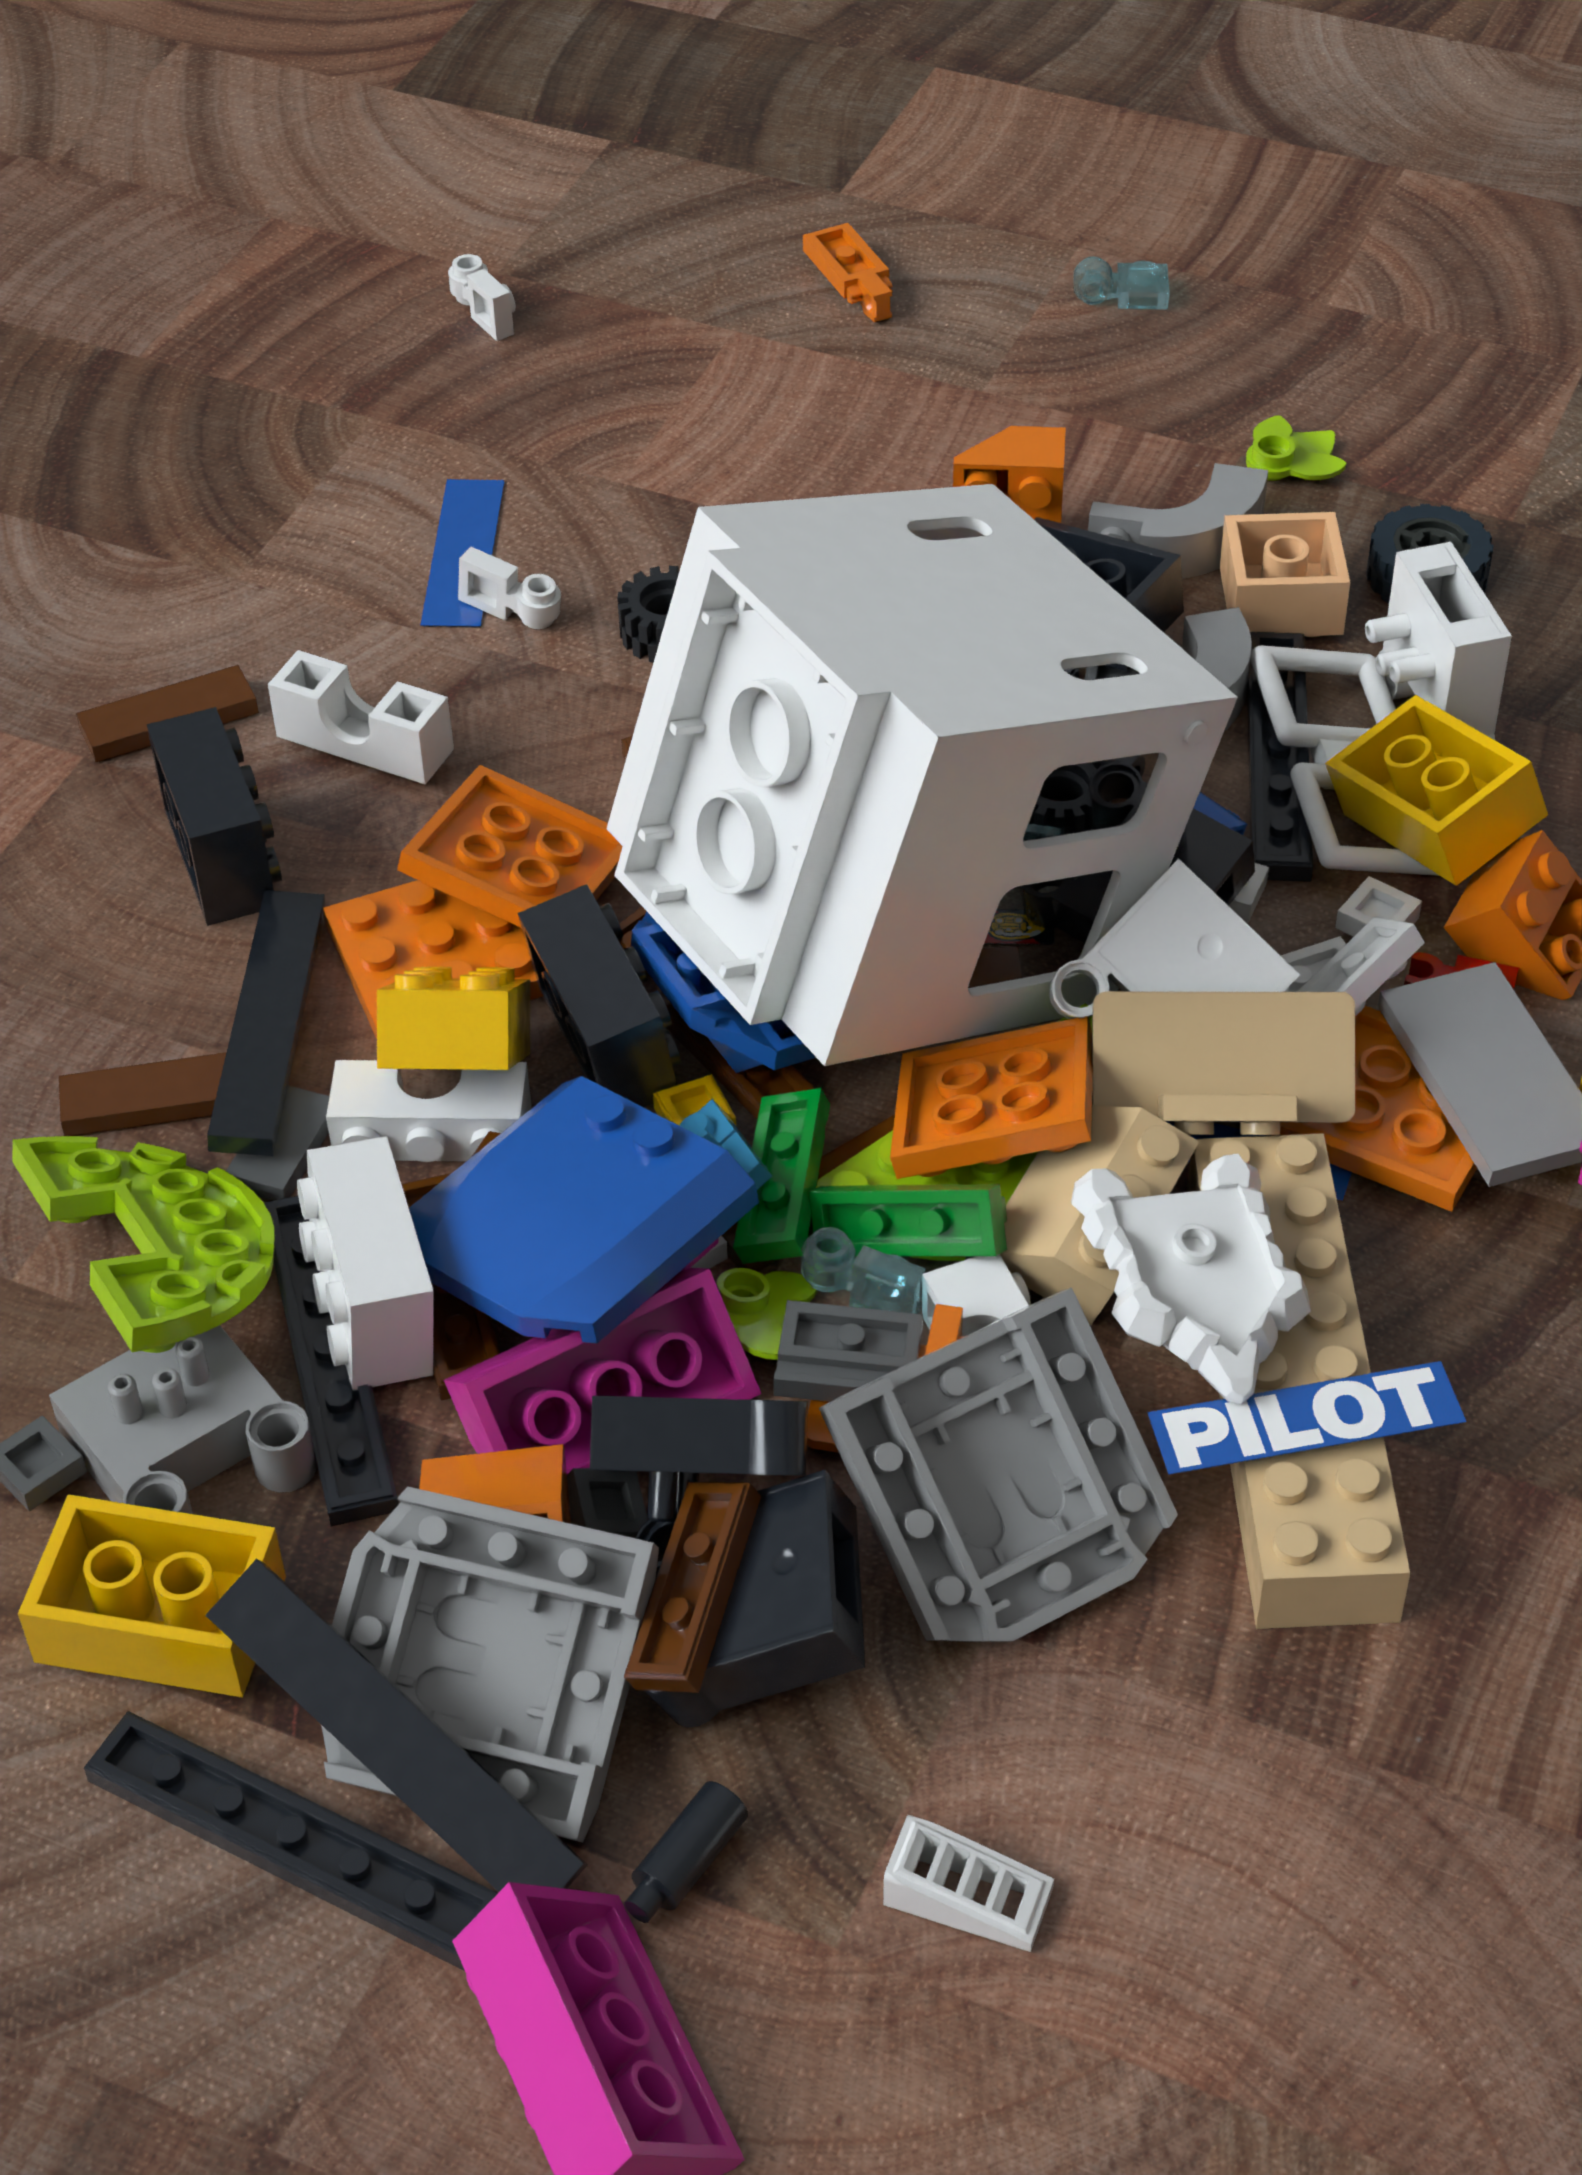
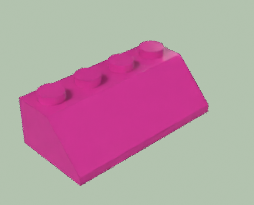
M689 1268L685 1272H679L597 1344L582 1342L580 1331L553 1328L547 1338L534 1337L444 1380L468 1439L477 1454L563 1444L565 1447L567 1475L573 1468H590L592 1396L750 1400L762 1394L713 1275L708 1268Z
M508 1882L452 1941L466 1972L468 1985L476 1995L494 2036L497 2052L505 2062L524 2105L526 2119L534 2129L554 2175H723L734 2170L745 2160L619 1895Z

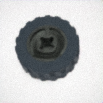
M1431 504L1401 507L1396 512L1391 511L1387 513L1382 521L1378 520L1374 526L1368 556L1367 580L1371 581L1370 587L1375 593L1378 592L1381 595V599L1389 604L1396 552L1452 542L1483 592H1485L1494 544H1491L1492 536L1489 531L1486 532L1484 524L1479 520H1474L1470 517V514L1464 511L1459 512L1448 506L1441 505L1439 507L1431 506Z

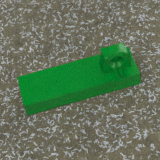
M822 1088L761 1098L752 1149L766 1166L772 1177L757 1189L759 1203L738 1220L733 1248L743 1264L805 1256L812 1215L809 1191L817 1186L825 1140V1126L828 1121L831 1105Z
M1000 1184L819 1186L809 1191L816 1256H997L1007 1250L1004 1223L1007 1222L1005 1197L1001 1196Z

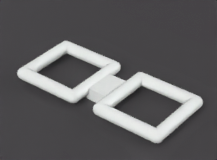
M1263 645L1255 647L1251 651L1250 661L1278 741L1285 746L1309 747L1314 763L1301 762L1294 765L1290 776L1321 865L1327 869L1439 876L1399 849L1341 846L1339 844L1320 787L1335 790L1325 763L1370 728L1297 723L1279 670L1359 676L1377 724L1396 710L1384 677L1376 671L1375 657L1364 653Z

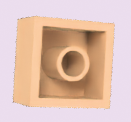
M1336 513L1224 515L1220 573L1227 609L1239 607L1250 632L1302 633L1306 637L1344 635L1350 578Z

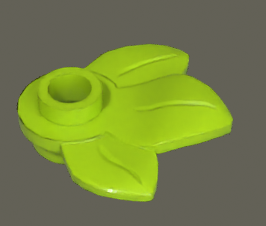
M1280 415L1270 417L1260 422L1254 428L1253 445L1248 448L1246 453L1247 467L1269 470V481L1280 480L1287 476H1294L1305 480H1324L1333 478L1346 469V462L1332 455L1335 443L1334 431L1292 432L1293 429L1290 424Z
M734 1268L723 1272L718 1277L716 1285L742 1348L754 1356L778 1360L787 1300L810 1302L818 1292L820 1281L789 1271H772L763 1275L752 1269Z

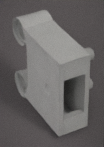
M220 1325L202 1334L176 1342L172 1349L165 1352L150 1353L138 1351L132 1353L131 1350H128L49 1395L60 1433L83 1456L87 1471L110 1501L193 1514L188 1491L250 1455L259 1483L266 1489L278 1493L292 1492L302 1488L312 1480L317 1469L311 1429L305 1411L297 1404L283 1401Z

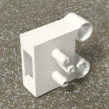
M1452 542L1396 552L1387 617L1368 620L1365 624V634L1371 643L1384 641L1383 650L1375 658L1377 673L1384 677L1392 700L1417 695L1495 740L1494 733L1512 635Z
M1178 858L1082 959L1070 961L1058 969L1050 982L1049 997L1055 1010L1065 1018H1089L1092 1016L1093 1003L1087 1007L1078 1008L1068 1004L1062 997V981L1069 974L1078 972L1089 976L1095 983L1096 996L1101 992L1109 991L1108 978L1123 992H1284L1300 974Z

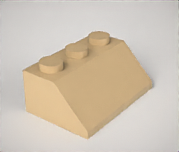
M1092 1105L1091 1141L1077 1144L1073 1148L1061 1152L1039 1151L1006 1205L1007 1222L1004 1223L1007 1250L1002 1252L1000 1256L1010 1273L1018 1272L1024 1279L1027 1288L1044 1298L1072 1288L1089 1325H1092L1114 1293L1119 1272L1116 1269L1109 1270L1103 1255L1104 1250L1095 1249L1081 1229L1085 1216L1071 1204L1075 1182L1091 1169L1106 1168L1116 1172L1125 1181L1133 1198L1170 1194L1199 1141L1144 1108Z

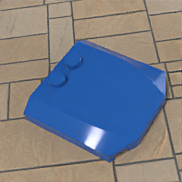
M580 1076L561 1084L409 1207V1211L431 1283L523 1336L547 1338L553 1328L580 1331L582 1342L597 1344L759 1203L756 1183L726 1149Z

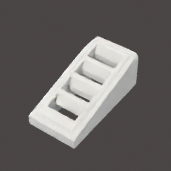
M907 1815L885 1871L883 1905L1031 1952L1054 1887V1878L938 1824ZM919 1861L931 1864L926 1878L914 1873ZM949 1870L962 1874L956 1892L943 1887ZM980 1880L993 1884L985 1906L973 1901ZM1010 1889L1024 1893L1015 1919L1001 1914Z

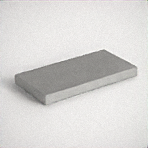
M1496 962L1380 991L1379 1010L1489 1187L1582 1162V1153L1579 1151L1582 1141V1093Z

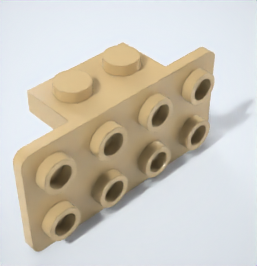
M1101 992L1094 998L1092 1005V1105L1141 1107L1166 1122H1174V1127L1188 1135H1214V1122H1240V1135H1280V1122H1347L1355 1113V1001L1346 992Z

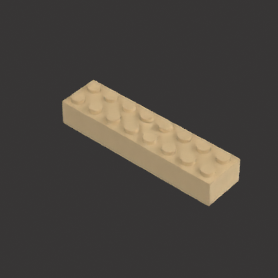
M1324 1133L1196 1139L1199 1143L1190 1157L1187 1192L1202 1191L1203 1170L1212 1161L1222 1156L1239 1154L1244 1162L1257 1168L1261 1180L1260 1192L1263 1193L1270 1210L1271 1229L1275 1245L1283 1253L1286 1268L1296 1271L1301 1275L1308 1291L1311 1312L1288 1332L1278 1330V1339L1273 1351L1265 1361L1259 1364L1254 1393L1371 1373ZM1384 1437L1230 1464L1256 1629L1401 1622L1410 1578V1568Z

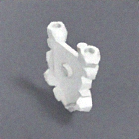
M1239 1154L1226 1155L1212 1161L1203 1170L1202 1191L1133 1198L1125 1181L1116 1172L1106 1168L1091 1169L1075 1182L1071 1204L1085 1216L1081 1229L1095 1249L1104 1250L1103 1255L1109 1270L1116 1269L1119 1272L1114 1289L1117 1299L1112 1315L1128 1336L1158 1347L1163 1345L1173 1354L1187 1362L1192 1369L1198 1370L1224 1399L1229 1402L1242 1404L1254 1394L1259 1364L1265 1361L1273 1351L1278 1339V1330L1288 1332L1311 1312L1308 1291L1301 1275L1296 1271L1286 1268L1283 1253L1275 1245L1271 1229L1269 1206L1263 1193L1260 1192L1261 1180L1258 1169L1244 1162Z

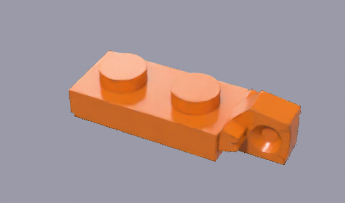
M849 223L803 235V251L840 295L847 299L848 303L860 302L864 314L873 322L892 317L890 297L893 293V285L889 279V268Z

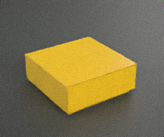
M712 1074L653 1093L654 1109L657 1115L677 1125H680L686 1117L698 1112L713 1099L727 1113L736 1126V1116Z

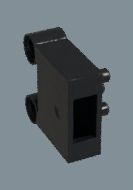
M1110 762L1100 766L1093 772L1089 780V796L1093 821L1097 829L1121 826L1128 822L1137 812L1148 783L1142 780L1139 771L1132 765L1123 762ZM1117 798L1127 799L1121 803H1109ZM1193 808L1170 867L1179 858L1229 906L1255 873L1253 840ZM1113 870L1082 875L1077 880L1074 877L1019 886L1028 919L1035 925L1044 928L1057 927L1086 943ZM1047 886L1058 887L1049 893L1038 892L1041 888Z
M592 1396L590 1470L649 1471L648 1518L654 1522H673L677 1518V1512H679L688 1482L699 1483V1473L806 1475L808 1402Z
M826 1470L758 1490L762 1497L699 1693L644 1690L678 1725L686 1728L698 1727L709 1722L720 1710L865 1668L856 1506ZM649 1519L641 1527L635 1538L652 1542L659 1547L656 1578L676 1519L673 1522H654Z

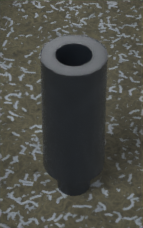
M705 1782L631 1875L636 1889L624 1902L626 1910L635 1919L648 1923L659 1908L670 1911L676 1909L748 1818L747 1808L736 1794L717 1782Z

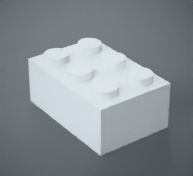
M387 1136L307 1150L308 1178L298 1179L297 1189L303 1218L305 1220L309 1219V1221L299 1223V1235L305 1261H315L317 1269L320 1271V1273L313 1274V1287L319 1313L329 1312L334 1324L327 1326L329 1350L334 1366L346 1365L352 1391L358 1390V1386L366 1384L375 1387L432 1376L433 1287Z

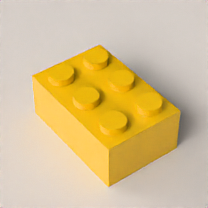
M1414 695L1325 763L1345 816L1455 886L1549 815L1530 760L1417 695Z
M414 967V970L404 971V974H396L395 983L377 989V1069L509 1070L530 1054V979H514V968L481 967L476 968V971H469L468 975H460V979L452 978V967Z
M68 1494L18 1612L34 1663L243 1698L255 1662L205 1615L256 1558L264 1562L285 1582L286 1574L275 1527Z

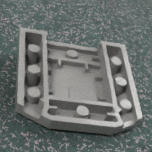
M1072 1288L1060 1291L860 1386L819 1408L926 1641H1014L1134 1579L1147 1561L1145 1554L1163 1528H1169L1178 1516Z
M407 1486L397 1498L400 1501L399 1505L374 1533L369 1530L353 1549L332 1627L558 1837L583 1843L598 1810L630 1687V1683L624 1678V1674L656 1581L659 1547L652 1542ZM322 1726L328 1762H324L326 1778L396 1796Z

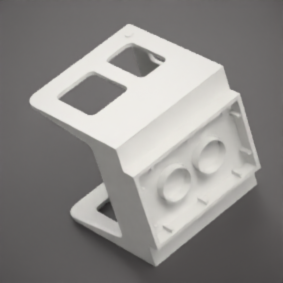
M993 484L698 507L606 828L623 846L614 876L749 1025L781 1019L824 1066L1060 1019L1064 1016L1055 1010L1049 997L1050 982L1056 972L968 988L1000 900L1008 891L1018 886L1113 870L1082 953L1078 960L1082 959L1169 869L1238 697ZM1107 664H1122L1133 668L1140 674L1082 680L1071 676L1064 670ZM1159 752L1139 808L1135 815L1125 824L1023 841L1043 783L1057 768ZM1078 972L1069 974L1063 979L1061 985L1062 997L1073 1007H1080L1084 1003L1091 1005L1096 997L1095 983L1086 974ZM1108 978L1109 991H1117L1119 987Z

